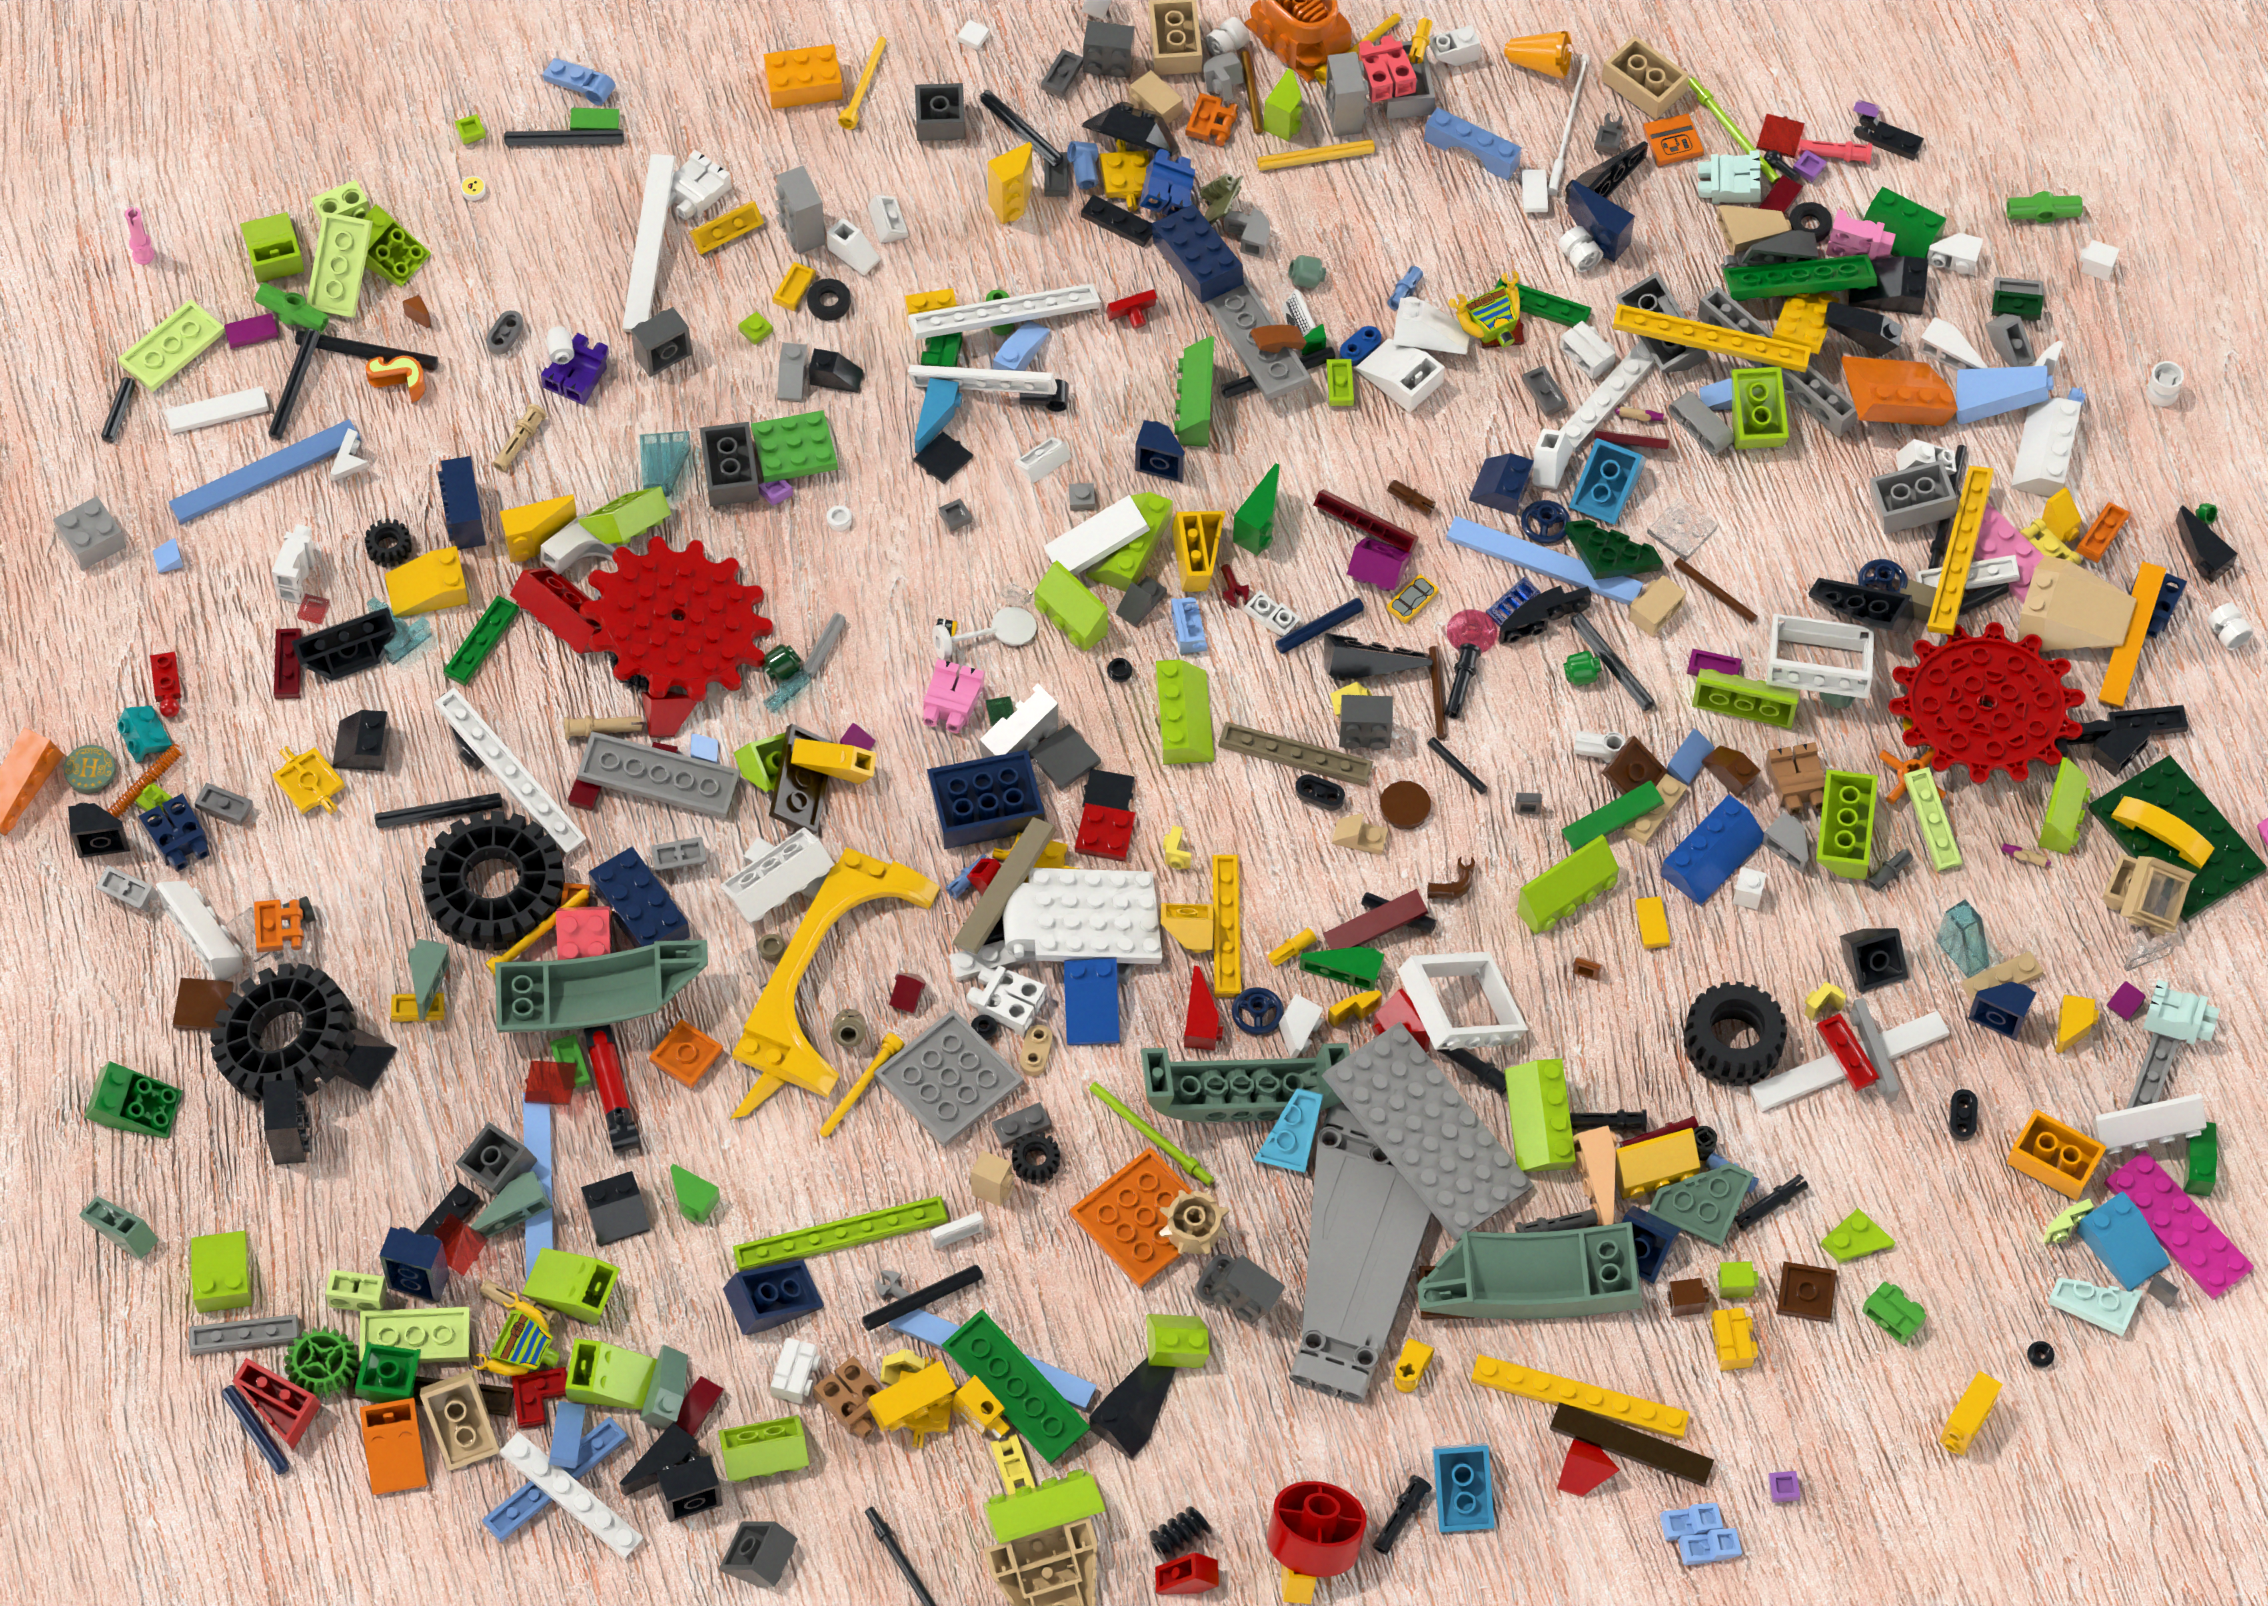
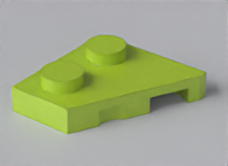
M1857 1208L1821 1241L1820 1246L1836 1261L1843 1263L1852 1260L1854 1257L1872 1255V1252L1884 1248L1890 1250L1895 1246L1896 1242Z

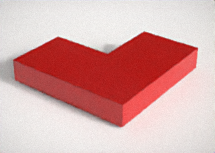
M566 1367L512 1376L519 1429L546 1425L543 1400L567 1396L565 1390L567 1381Z

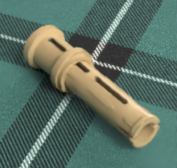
M529 403L526 407L527 412L515 423L516 430L497 458L492 462L493 467L498 471L506 472V469L518 454L525 441L535 435L536 428L541 420L546 419L547 413L540 406Z
M585 715V718L580 719L564 717L565 740H569L573 736H586L589 738L591 731L601 734L642 732V724L631 725V723L642 722L641 715L592 719V716Z
M489 1279L485 1280L480 1288V1295L504 1306L503 1301L509 1305L515 1302V1299L508 1294L511 1291ZM518 1296L520 1302L525 1301L541 1311L549 1325L548 1332L550 1333L558 1321L559 1312L555 1310L550 1311L540 1306V1303L534 1300L528 1301Z

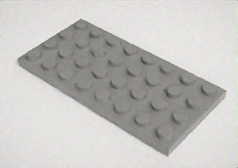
M1398 1022L1323 1073L1322 1077L1456 1242L1466 1229L1467 1232H1471L1534 1186L1401 1022Z

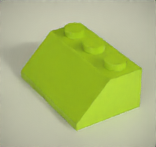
M658 486L627 492L578 519L582 527L604 544L616 543L617 546H621L631 542L630 537L640 536L648 532V527L651 528L664 523L663 518L669 516L671 511L662 487Z
M1056 560L1034 590V605L1040 613H1045L1051 619L1053 625L1058 630L1062 629L1068 635L1073 645L1080 646L1086 652L1108 635V608Z
M2065 757L2062 758L2054 782L2038 847L2068 854L2071 845L2076 846L2080 831L2075 829L2077 824H2082L2085 810L2081 809L2082 802H2088L2091 788H2087L2089 777Z
M799 1415L718 1430L728 1481L743 1482L753 1476L761 1475L768 1477L776 1474L778 1471H798L804 1466H809L806 1442Z

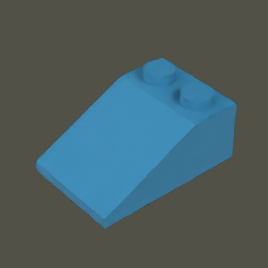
M1596 438L1569 508L1616 525L1639 480L1646 463V458L1641 454Z
M2123 1191L2081 1219L2077 1230L2078 1235L2127 1291H2132L2170 1264L2167 1255L2141 1211Z
M1488 1444L1433 1446L1432 1455L1439 1532L1495 1528Z

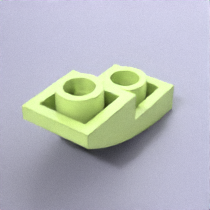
M2090 1198L2071 1206L2057 1216L2046 1230L2043 1238L2044 1243L2052 1241L2060 1243L2065 1241L2070 1236L2073 1226H2079L2081 1219L2093 1211L2094 1206Z

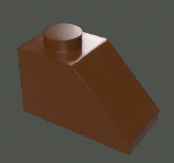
M1721 745L1701 762L1736 798L1756 782L1761 772L1743 752Z

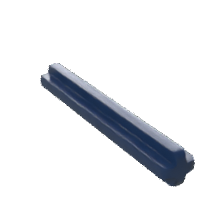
M1354 598L1276 640L1275 647L1280 654H1284L1362 612L1364 604L1360 598Z
M229 1385L223 1389V1398L275 1473L282 1475L288 1471V1462L235 1386Z

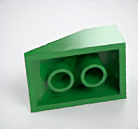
M1277 463L1273 465L1234 515L1233 542L1256 556L1263 549L1267 550L1273 541L1272 532L1280 465Z

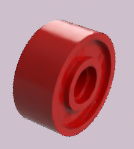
M1319 1481L1294 1483L1284 1488L1275 1499L1266 1537L1268 1548L1282 1565L1294 1572L1312 1577H1331L1342 1574L1349 1570L1358 1559L1367 1524L1365 1510L1352 1494L1333 1484Z

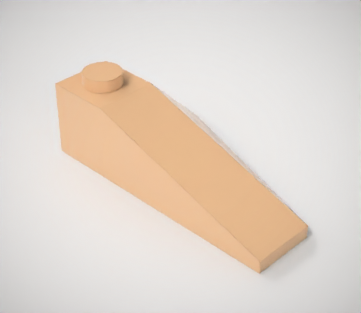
M1604 1126L1573 1136L1576 1158L1573 1166L1576 1174L1582 1173L1584 1186L1582 1190L1584 1195L1593 1201L1591 1209H1594L1597 1214V1226L1614 1224L1615 1147L1617 1146L1614 1132L1609 1130V1126Z

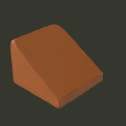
M417 295L402 302L404 314L420 325L430 328L429 312L421 296Z
M1577 956L1574 961L1573 973L1598 980L1603 964Z

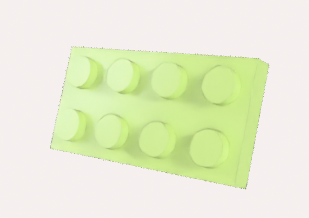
M323 212L306 304L321 312L355 318L373 221Z
M190 299L118 358V363L153 393L225 333V328Z
M451 1307L360 1311V1366L367 1342L413 1350L421 1349L419 1363L470 1361V1308Z

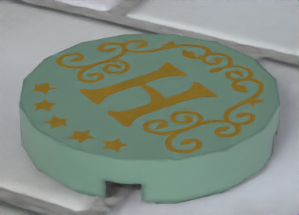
M85 745L73 750L67 756L63 765L64 776L69 785L77 792L85 794L97 793L103 790L102 788L107 784L108 786L110 785L116 774V764L111 753L97 745Z

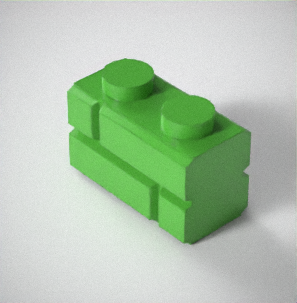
M1886 1281L1865 1301L1862 1309L1863 1313L1903 1346L1922 1328L1927 1317L1924 1308L1915 1301L1910 1302L1904 1297L1903 1291L1897 1285H1890Z

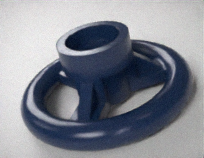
M1540 500L1531 503L1526 507L1521 516V526L1524 533L1530 539L1544 544L1555 543L1563 539L1567 535L1564 531L1566 522H1571L1567 510L1562 505L1550 500ZM1529 516L1538 521L1541 527L1539 535L1530 528L1528 523ZM1563 522V527L1557 534L1547 536L1548 529L1553 524Z
M1887 559L1869 561L1861 568L1858 574V585L1860 586L1877 585L1886 591L1900 593L1901 588L1906 589L1908 584L1907 575L1903 568ZM1876 567L1874 575L1866 577L1867 572ZM1895 572L1900 578V586L1897 591L1892 586Z
M1253 987L1238 994L1233 1001L1231 1013L1235 1024L1241 1030L1253 1035H1263L1272 1032L1279 1026V1022L1284 1014V1008L1280 998L1274 992L1266 988ZM1275 1007V1018L1271 1023L1262 1027V1017H1264L1268 1010ZM1239 1008L1250 1012V1015L1254 1018V1027L1246 1024L1241 1019Z

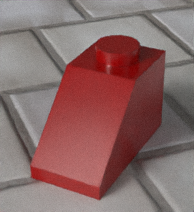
M1193 1552L1156 1566V1593L1199 1594L1218 1587V1560Z

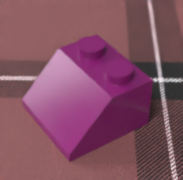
M1365 537L1354 548L1347 575L1353 576L1352 579L1359 583H1367L1368 581L1376 584V588L1383 591L1395 590L1401 582L1412 552L1407 553L1400 548Z

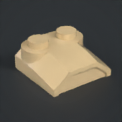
M2123 853L2120 854L2102 897V900H2104L2109 908L2114 910L2122 909L2138 859ZM2153 872L2142 906L2143 911L2153 914L2167 881V876Z

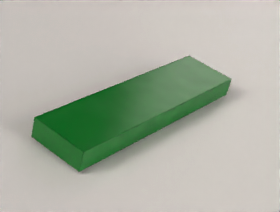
M1499 278L1495 289L1503 285L1506 289L1508 286ZM1518 283L1515 284L1519 292L1520 311L1571 328L1581 321L1587 324L1592 311L1591 307Z
M497 595L443 670L444 676L466 686L519 612V606Z
M1650 780L1563 828L1561 832L1573 852H1576L1601 834L1605 837L1664 804V800Z

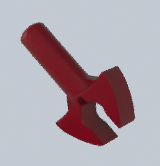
M1222 565L1221 571L1229 588L1228 591L1222 592V598L1230 606L1237 608V601L1234 597L1235 593H1237V595L1243 598L1244 605L1246 606L1249 598V584L1244 586L1238 585L1230 565Z

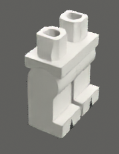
M694 150L689 155V160L673 174L668 208L675 202L678 204L676 213L680 218L687 220L692 215L699 218L703 211L708 209L731 189L730 173L716 163L712 164L710 159Z
M296 524L293 533L286 531L284 536L285 542L281 547L271 572L277 599L302 603L304 597L302 581L308 577L309 567L313 568L315 564L314 542L310 537L312 531L308 526Z
M1000 965L996 970L983 967L979 973L978 982L985 985L986 988L982 991L971 987L967 994V1002L978 1009V1015H989L996 1022L1014 1029L1015 1034L1025 1037L1035 1016H1037L1047 999L1046 985L1008 971Z

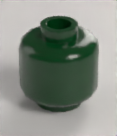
M779 644L764 656L766 666L763 669L771 680L776 677L779 681L784 682L800 670L799 662L802 660L790 644L787 647L784 644Z

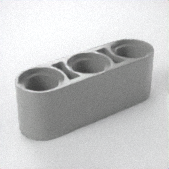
M1687 391L1669 404L1668 410L1673 419L1711 455L1718 454L1735 441L1731 429L1693 392Z

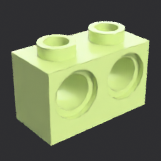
M356 180L311 198L314 213L320 223L322 222L323 212L363 219L370 211L368 200Z
M331 1269L325 1295L331 1308L375 1311L384 1309L388 1288L384 1276Z

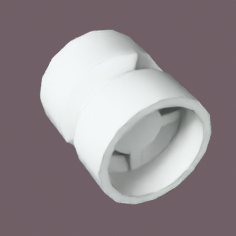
M1230 17L1220 25V30L1216 28L1205 37L1206 46L1214 57L1231 51L1235 53V50L1241 49L1250 41L1247 28L1235 17Z
M1576 226L1568 230L1558 242V246L1567 257H1570V262L1578 272L1592 269L1603 257V251L1595 241H1592V237L1583 226Z
M2171 361L2159 362L2154 366L2146 389V395L2153 404L2166 407L2172 405L2177 400L2184 379L2182 368Z
M2233 602L2220 606L2207 619L2213 631L2219 634V639L2227 650H2234L2242 646L2254 634V630L2248 621L2241 619L2243 615Z

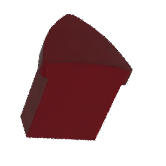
M896 974V983L889 1005L915 1013L926 981L917 974Z

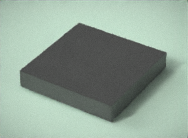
M1070 724L1029 751L1030 758L1060 791L1101 763V758Z

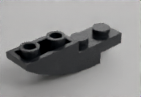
M1560 585L1531 598L1517 608L1502 624L1499 631V643H1514L1520 638L1529 635H1539L1547 630L1548 620H1558L1566 614L1583 612L1590 607L1592 594L1589 587L1564 593Z

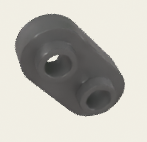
M509 310L500 315L486 337L487 348L491 353L501 355L510 350L524 328L523 317L519 312Z
M1219 1254L1211 1260L1194 1288L1195 1296L1200 1302L1204 1304L1216 1302L1214 1295L1205 1294L1203 1288H1212L1221 1274L1218 1272L1217 1267L1225 1268L1234 1261L1231 1256Z

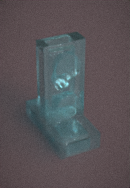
M376 597L367 602L369 613L386 607L389 608L397 631L393 640L386 644L384 649L386 659L392 665H395L432 636L430 623L423 616L408 627L402 618L397 619L393 615L387 603H381Z

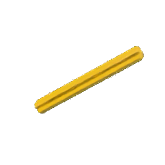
M1372 139L1260 156L1257 158V166L1260 171L1371 154L1375 151V145Z

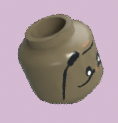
M845 1009L837 1013L832 1025L834 1040L843 1047H855L860 1044L866 1034L867 1024L864 1016L854 1009Z

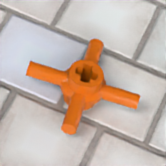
M1930 747L1920 760L1910 759L1904 763L1885 749L1880 753L1878 758L1897 770V779L1899 781L1898 785L1886 797V801L1889 804L1894 805L1902 794L1908 791L1903 775L1926 768L1931 763V759L1935 754L1934 749ZM1936 786L1940 800L1942 801L1947 793L1938 786Z

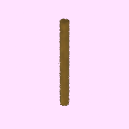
M1243 51L1240 55L1253 131L1255 134H1260L1263 132L1250 52Z

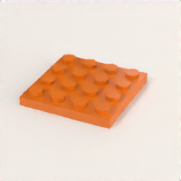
M1149 1147L1069 1210V1215L1140 1289L1185 1253L1179 1254L1178 1248L1171 1244L1168 1237L1160 1236L1159 1232L1167 1226L1168 1218L1160 1211V1208L1170 1207L1175 1198L1179 1196V1190H1183L1187 1194H1191L1192 1190Z

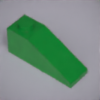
M1360 946L1302 953L1299 970L1368 991H1375L1384 965L1385 954L1380 953L1375 948Z
M2206 1122L2207 1127L2201 1131V1136L2187 1138L2183 1191L2185 1193L2209 1197L2215 1185L2217 1137L2216 1123Z

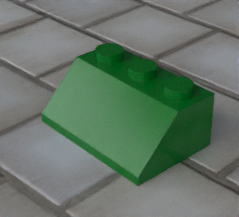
M1882 186L1871 202L1863 221H1872L1876 225L1877 222L1884 223L1883 231L1896 234L1891 255L1895 257L1912 256L1927 258L1930 245L1938 242L1942 237L1947 218Z

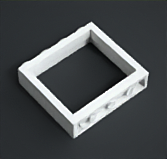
M1773 613L1769 638L1766 685L1868 699L1872 681L1874 627ZM1861 632H1868V637L1867 634H1861ZM1778 640L1863 651L1862 670L1777 659Z
M1490 951L1412 955L1397 970L1435 1050L1473 1049L1484 1046L1492 1048L1499 1045L1509 1047L1519 1042L1520 1038L1528 1031ZM1476 975L1500 1025L1452 1028L1428 978Z

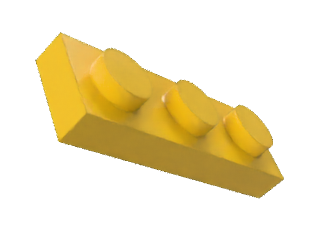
M750 201L689 231V234L698 254H703L764 224L756 202Z

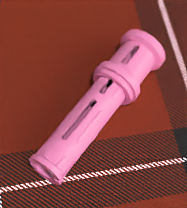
M131 207L126 210L125 217L131 235L129 245L131 250H133L132 257L137 264L146 265L154 259V250L151 247L150 237L145 233L141 211L135 208V214L134 208Z

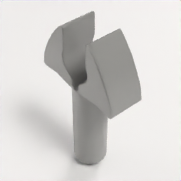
M881 1271V1276L888 1280L890 1285H882L874 1278L875 1289L882 1300L886 1295H894L898 1299L910 1295V1293L898 1285V1281L901 1279V1274L898 1272Z

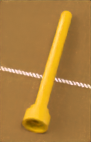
M1399 13L1391 15L1345 53L1356 52L1358 55L1360 42L1369 40L1373 43L1401 20V15ZM1322 64L1315 70L1317 80L1323 85H1326L1327 64Z
M880 36L876 41L849 107L840 113L838 124L845 129L852 130L858 123L857 110L887 42L883 36Z
M586 889L580 890L560 908L578 907L589 897V892ZM556 911L502 956L491 957L485 962L489 971L495 976V962H511L555 926Z
M890 1032L887 1033L882 1040V1050L820 1129L821 1136L828 1137L874 1078V1072L890 1056L893 1057L903 1049L905 1044L898 1036Z

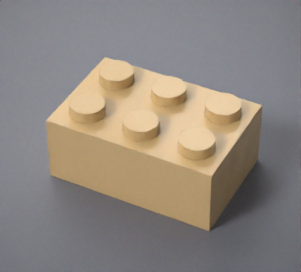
M1149 0L1148 21L1154 73L1156 75L1202 73V47L1196 0Z
M1634 35L1604 62L1601 80L1657 120L1687 92L1690 75Z

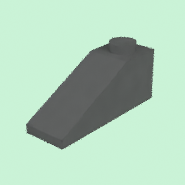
M1791 230L1753 244L1741 259L1742 263L1765 265L1815 260L1819 257L1815 233Z

